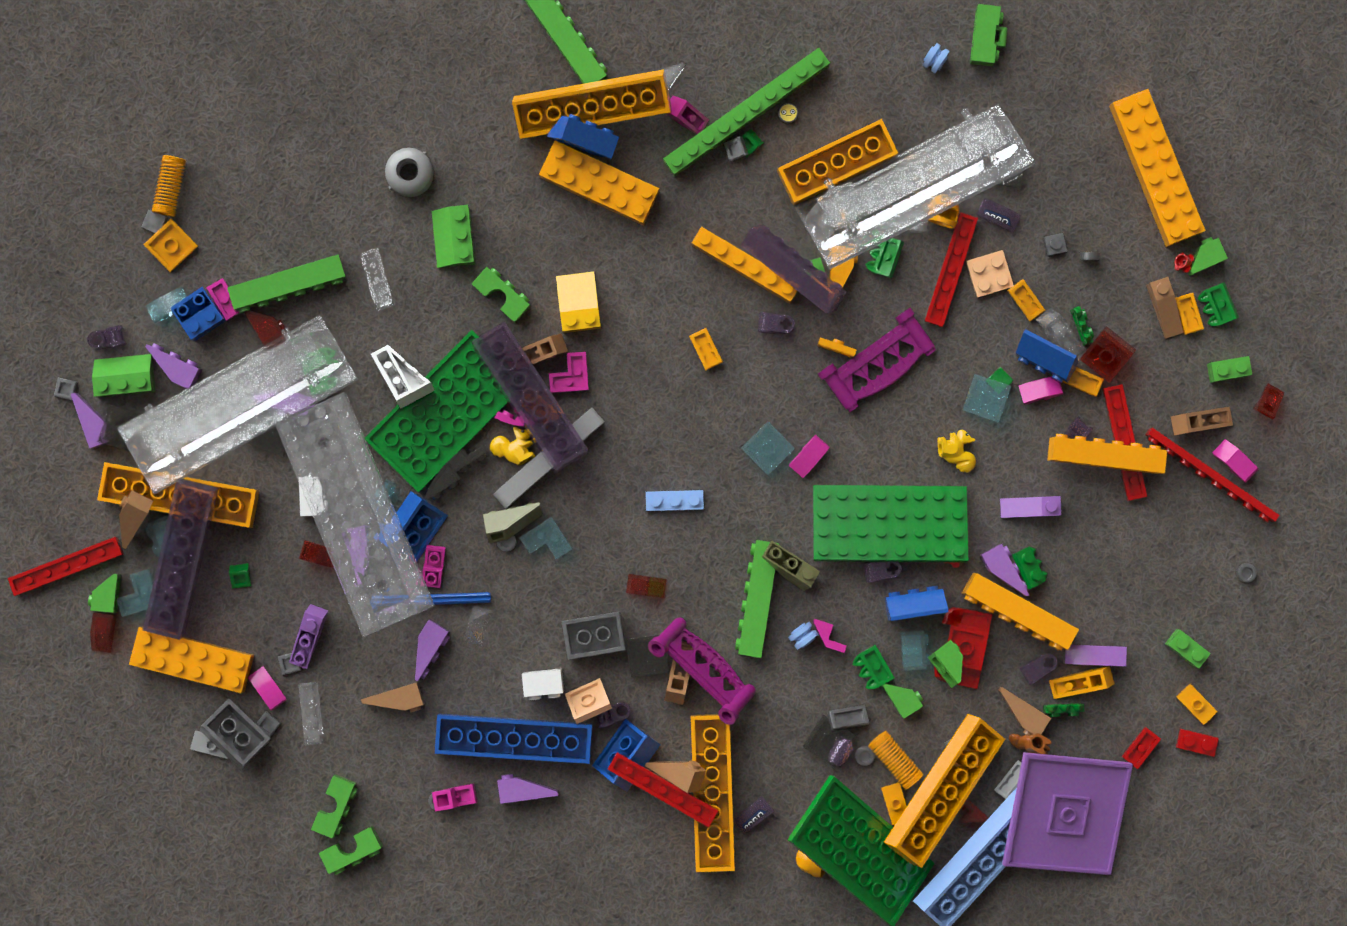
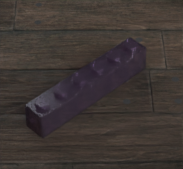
M760 224L751 227L741 244L744 249L826 314L836 311L847 293L839 283L829 279L825 272L815 268L810 260L800 256L796 249L786 245L782 238L772 234L770 229Z

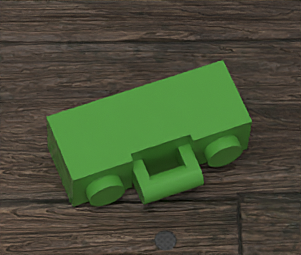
M977 5L970 64L993 66L995 61L998 62L999 50H996V47H1006L1008 30L1006 27H998L1003 22V12H1000L1001 6ZM996 32H999L998 42L995 41Z

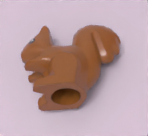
M1014 733L1009 735L1010 743L1017 749L1026 750L1028 753L1047 755V751H1050L1047 745H1050L1051 741L1039 733L1023 736Z

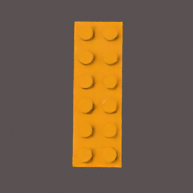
M880 119L779 167L777 173L794 206L897 157L898 151L883 120Z
M556 140L539 173L541 179L640 225H644L659 193L658 187Z
M972 573L962 591V594L966 595L964 597L965 600L973 604H977V602L982 604L981 608L989 613L997 612L999 614L998 618L1007 623L1015 622L1016 628L1024 632H1028V630L1033 632L1031 636L1040 641H1049V646L1058 651H1062V649L1068 650L1079 631L1078 628L978 573Z
M138 627L129 665L244 693L254 655L147 627Z

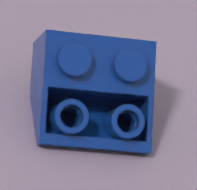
M203 287L170 307L189 338L194 342L226 322L218 306Z

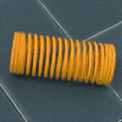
M169 155L162 156L161 171H159V178H157L159 181H157V188H155L157 191H155V198H153L155 201H153L154 204L151 208L152 212L176 216V210L173 209L177 208L173 206H178L175 204L178 201L173 199H179L175 196H180L177 194L180 191L175 189H181L177 186H182L179 184L182 181L177 179H183L179 176H184L181 173H184L183 170L185 168L182 166H186L187 161L185 159Z
M884 731L868 747L874 750L873 753L877 752L876 756L880 754L878 758L882 757L880 761L885 763L884 766H887V769L890 768L891 774L895 773L893 776H897L898 782L902 784V787L905 788L904 790H907L918 782L924 773L918 767H915L916 764H913L909 756L904 754L905 751H902V748L897 746L898 743H895L896 741L891 738V735Z

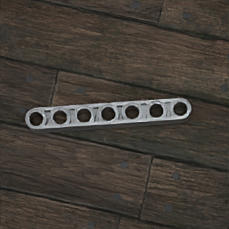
M590 408L493 494L494 497L507 509L605 421L593 408Z

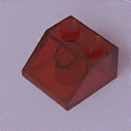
M1106 326L1080 360L1110 383L1135 353L1136 349Z

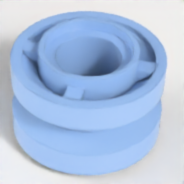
M938 43L931 47L922 65L925 68L931 66V72L934 74L937 70L940 71L949 53L947 49L940 50L941 45Z
M810 622L801 624L788 637L790 641H796L794 646L797 650L810 644L818 635L816 630L811 631L812 624Z

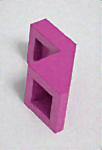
M1226 439L1212 452L1217 459L1229 467L1235 476L1245 483L1259 470L1244 453Z
M814 619L813 624L825 647L845 653L846 645L829 640L833 625Z
M474 783L432 792L435 812L477 803Z

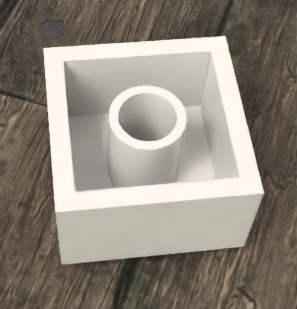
M562 669L522 673L524 697H529V700L540 699L541 695H548V698H557L561 696L560 693L564 692Z

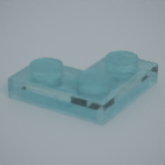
M552 517L520 537L529 554L547 544L556 559L572 550L571 545Z
M150 569L130 574L135 593L116 598L122 617L160 606Z

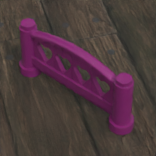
M911 307L895 318L899 324L844 365L837 369L832 363L818 373L820 379L825 380L840 403L849 412L859 406L857 401L872 396L899 380L911 369L922 354L929 356L936 351L935 345L913 316L915 313ZM899 340L914 347V351L907 353L905 358L899 355ZM883 351L898 358V363L892 364L890 369L884 367ZM868 363L881 367L883 373L877 375L876 379L870 380L868 377ZM852 374L865 378L867 385L861 386L859 391H855L853 389Z
M683 618L674 619L659 636L654 637L648 644L649 651L656 657H662L667 652L723 706L719 710L718 715L726 724H733L739 718V713L755 696V687L751 684L744 685L735 671L717 651L686 629V621ZM682 639H685L687 644L693 647V650L683 651L681 649ZM696 652L700 653L707 663L696 664ZM709 666H713L715 671L721 674V677H710ZM723 679L728 680L735 690L725 691L723 689Z

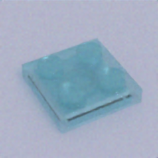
M974 374L963 411L1000 422L1012 386Z
M769 421L741 447L767 476L795 449Z

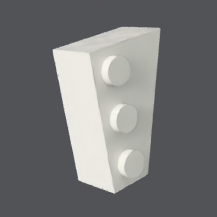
M389 345L371 354L400 409L435 391L431 382L409 365Z

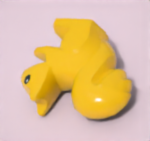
M513 427L516 439L510 442L504 436H497L490 443V451L494 456L499 458L504 456L509 462L520 466L536 456L533 452L528 451V447L533 445L532 441H527L531 436L530 432Z
M959 430L957 436L955 433H950V440H946L945 437L937 438L938 454L940 457H943L949 463L956 464V468L961 472L968 473L975 468V456L971 452L964 451V444L972 443L975 439L970 437L965 430Z

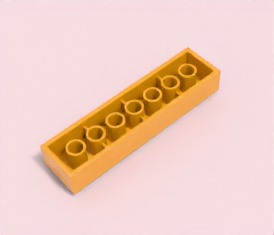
M664 69L514 96L512 100L520 139L548 134L561 116L569 117V114L580 117V121L583 123L590 121L597 125L671 112V102Z
M1149 89L1113 102L1109 108L1165 246L1168 247L1206 231Z
M104 462L97 500L120 504L124 496L128 497L131 491H134L153 501L149 510L253 528L260 490Z
M718 714L691 715L692 761L698 762L700 767L707 770L700 790L693 792V796L718 809L709 827L694 819L696 872L735 871L730 725L724 723Z
M967 714L884 843L909 863L922 868L998 752L1005 738L981 718Z

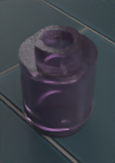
M845 737L842 740L838 738L829 752L828 760L841 767L843 763L847 762L854 750V747H852L853 742Z

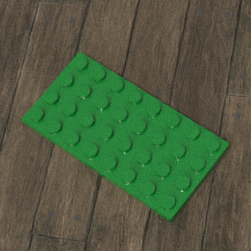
M473 330L424 377L431 382L435 391L401 409L397 405L364 438L418 493L526 385V382Z
M813 485V561L968 563L967 486Z
M832 775L828 777L787 839L889 926H895L934 865V862L928 858L923 867L920 868L906 861L886 845L884 841L893 827Z

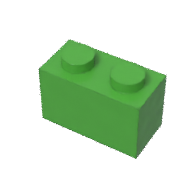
M1249 356L1207 364L1210 383L1252 375Z
M1176 629L1165 643L1167 647L1197 669L1202 666L1211 654L1179 629Z

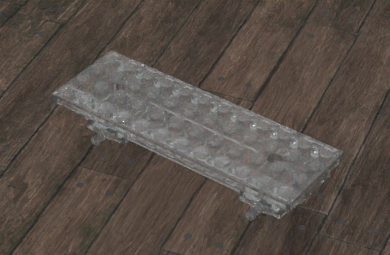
M999 104L973 117L967 108L965 111L962 110L961 114L966 121L836 187L830 178L828 181L825 180L824 184L828 191L795 207L796 213L829 270L1034 166V159Z
M321 315L292 331L288 327L285 330L283 329L281 331L283 336L154 408L152 404L148 405L149 408L145 406V413L117 428L154 494L358 380Z
M343 392L275 423L362 636L367 637L434 607L435 605L423 579V574H421L422 571L418 567L347 394Z

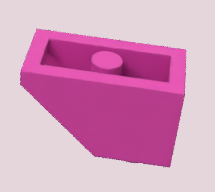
M673 95L670 99L671 112L665 114L696 135L703 131L709 119L687 100Z

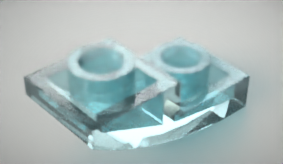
M180 287L146 305L154 323L171 317L173 312L170 307L186 298L187 295L183 288Z

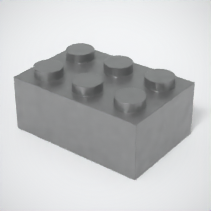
M620 612L562 621L568 660L626 650Z
M230 699L200 727V731L240 770L271 739Z

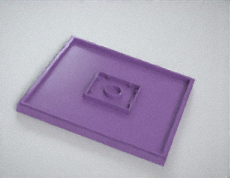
M1023 752L1002 864L1006 867L1111 875L1133 764L1121 761Z

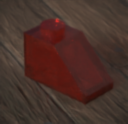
M251 311L245 312L264 346L268 347L286 336L284 332L286 327L282 320L278 321L274 317Z
M100 612L93 613L90 630L91 650L111 653L117 615Z

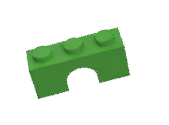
M486 267L473 281L472 286L486 298L494 291L503 292L506 295V302L500 310L516 323L531 307L528 304L530 300L522 293L518 295L514 291L515 286L508 280L503 282L499 278L501 274L494 268L490 270Z
M336 774L333 775L326 794L335 798L337 808L332 813L320 810L317 813L311 830L330 838H334L335 834H340L343 824H340L342 817H347L350 806H347L350 798L354 799L358 790L355 788V782Z
M373 826L354 835L357 843L355 852L345 853L339 843L319 853L328 874L332 872L335 875L346 870L344 866L350 863L352 866H355L363 861V857L369 855L371 858L380 853L379 849L383 845Z

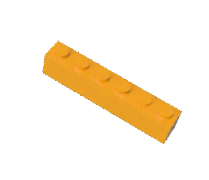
M702 226L691 243V246L789 304L800 287L798 283Z
M1056 434V437H1051L1049 440L1047 461L1153 474L1165 473L1167 450H1161V446L1150 445L1149 448L1142 447L1143 444L1131 443V446L1124 445L1123 441H1112L1111 444L1105 443V439L1094 438L1093 441H1086L1087 437L1075 436V439H1070L1066 434Z

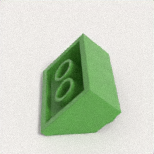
M469 205L450 206L432 211L437 268L475 264Z
M145 354L94 360L92 374L94 397L102 398L156 392L152 355Z

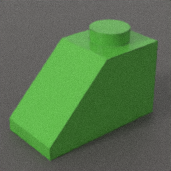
M1210 237L1201 241L1202 245L1196 250L1195 260L1192 262L1190 272H1188L1189 276L1228 259L1219 238L1213 240Z
M113 574L92 591V595H89L88 606H91V611L117 613L121 574Z
M950 640L931 654L928 659L948 685L953 688L961 682L963 655L958 645Z
M886 683L882 685L903 719L923 707L921 702L924 700L918 691L914 693L912 689Z

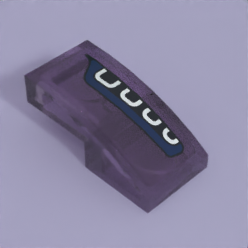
M987 198L983 199L976 214L978 217L996 224L1009 232H1014L1021 217L1015 211Z
M761 796L733 818V822L743 834H746L772 814L774 810Z

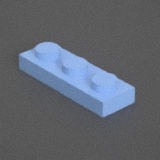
M703 490L646 492V511L704 510Z

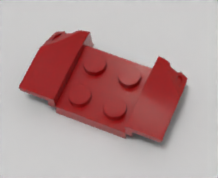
M952 607L948 609L949 612L946 613L942 623L951 625L948 641L951 640L957 644L963 655L961 682L957 685L977 689L992 614ZM934 666L935 677L940 681L946 682Z

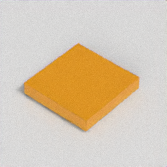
M172 218L143 244L170 273L198 247Z

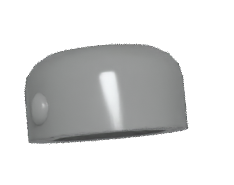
M402 148L394 152L386 163L385 177L389 184V190H394L399 195L405 197L421 195L430 187L433 181L434 170L431 161L427 157V152H422L415 148ZM414 164L417 166L418 175L416 178L407 181L401 177L400 172L404 165Z

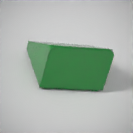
M752 129L742 136L748 151L746 158L764 143Z
M1001 367L986 380L998 395L1014 381Z
M249 563L230 565L229 576L232 589L251 586Z

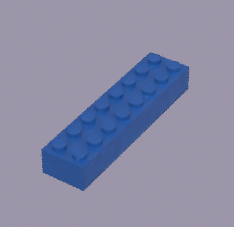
M438 714L435 754L589 764L593 724Z

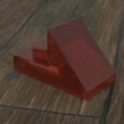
M1268 383L1264 387L1260 400L1255 404L1253 410L1273 420L1285 392Z
M304 540L299 559L333 568L339 550Z
M629 574L626 593L664 598L667 579Z
M967 798L961 809L964 811L967 808L968 810L958 822H986L988 817Z

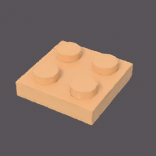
M1003 250L966 261L977 298L1014 286Z
M600 678L565 693L576 724L612 709Z

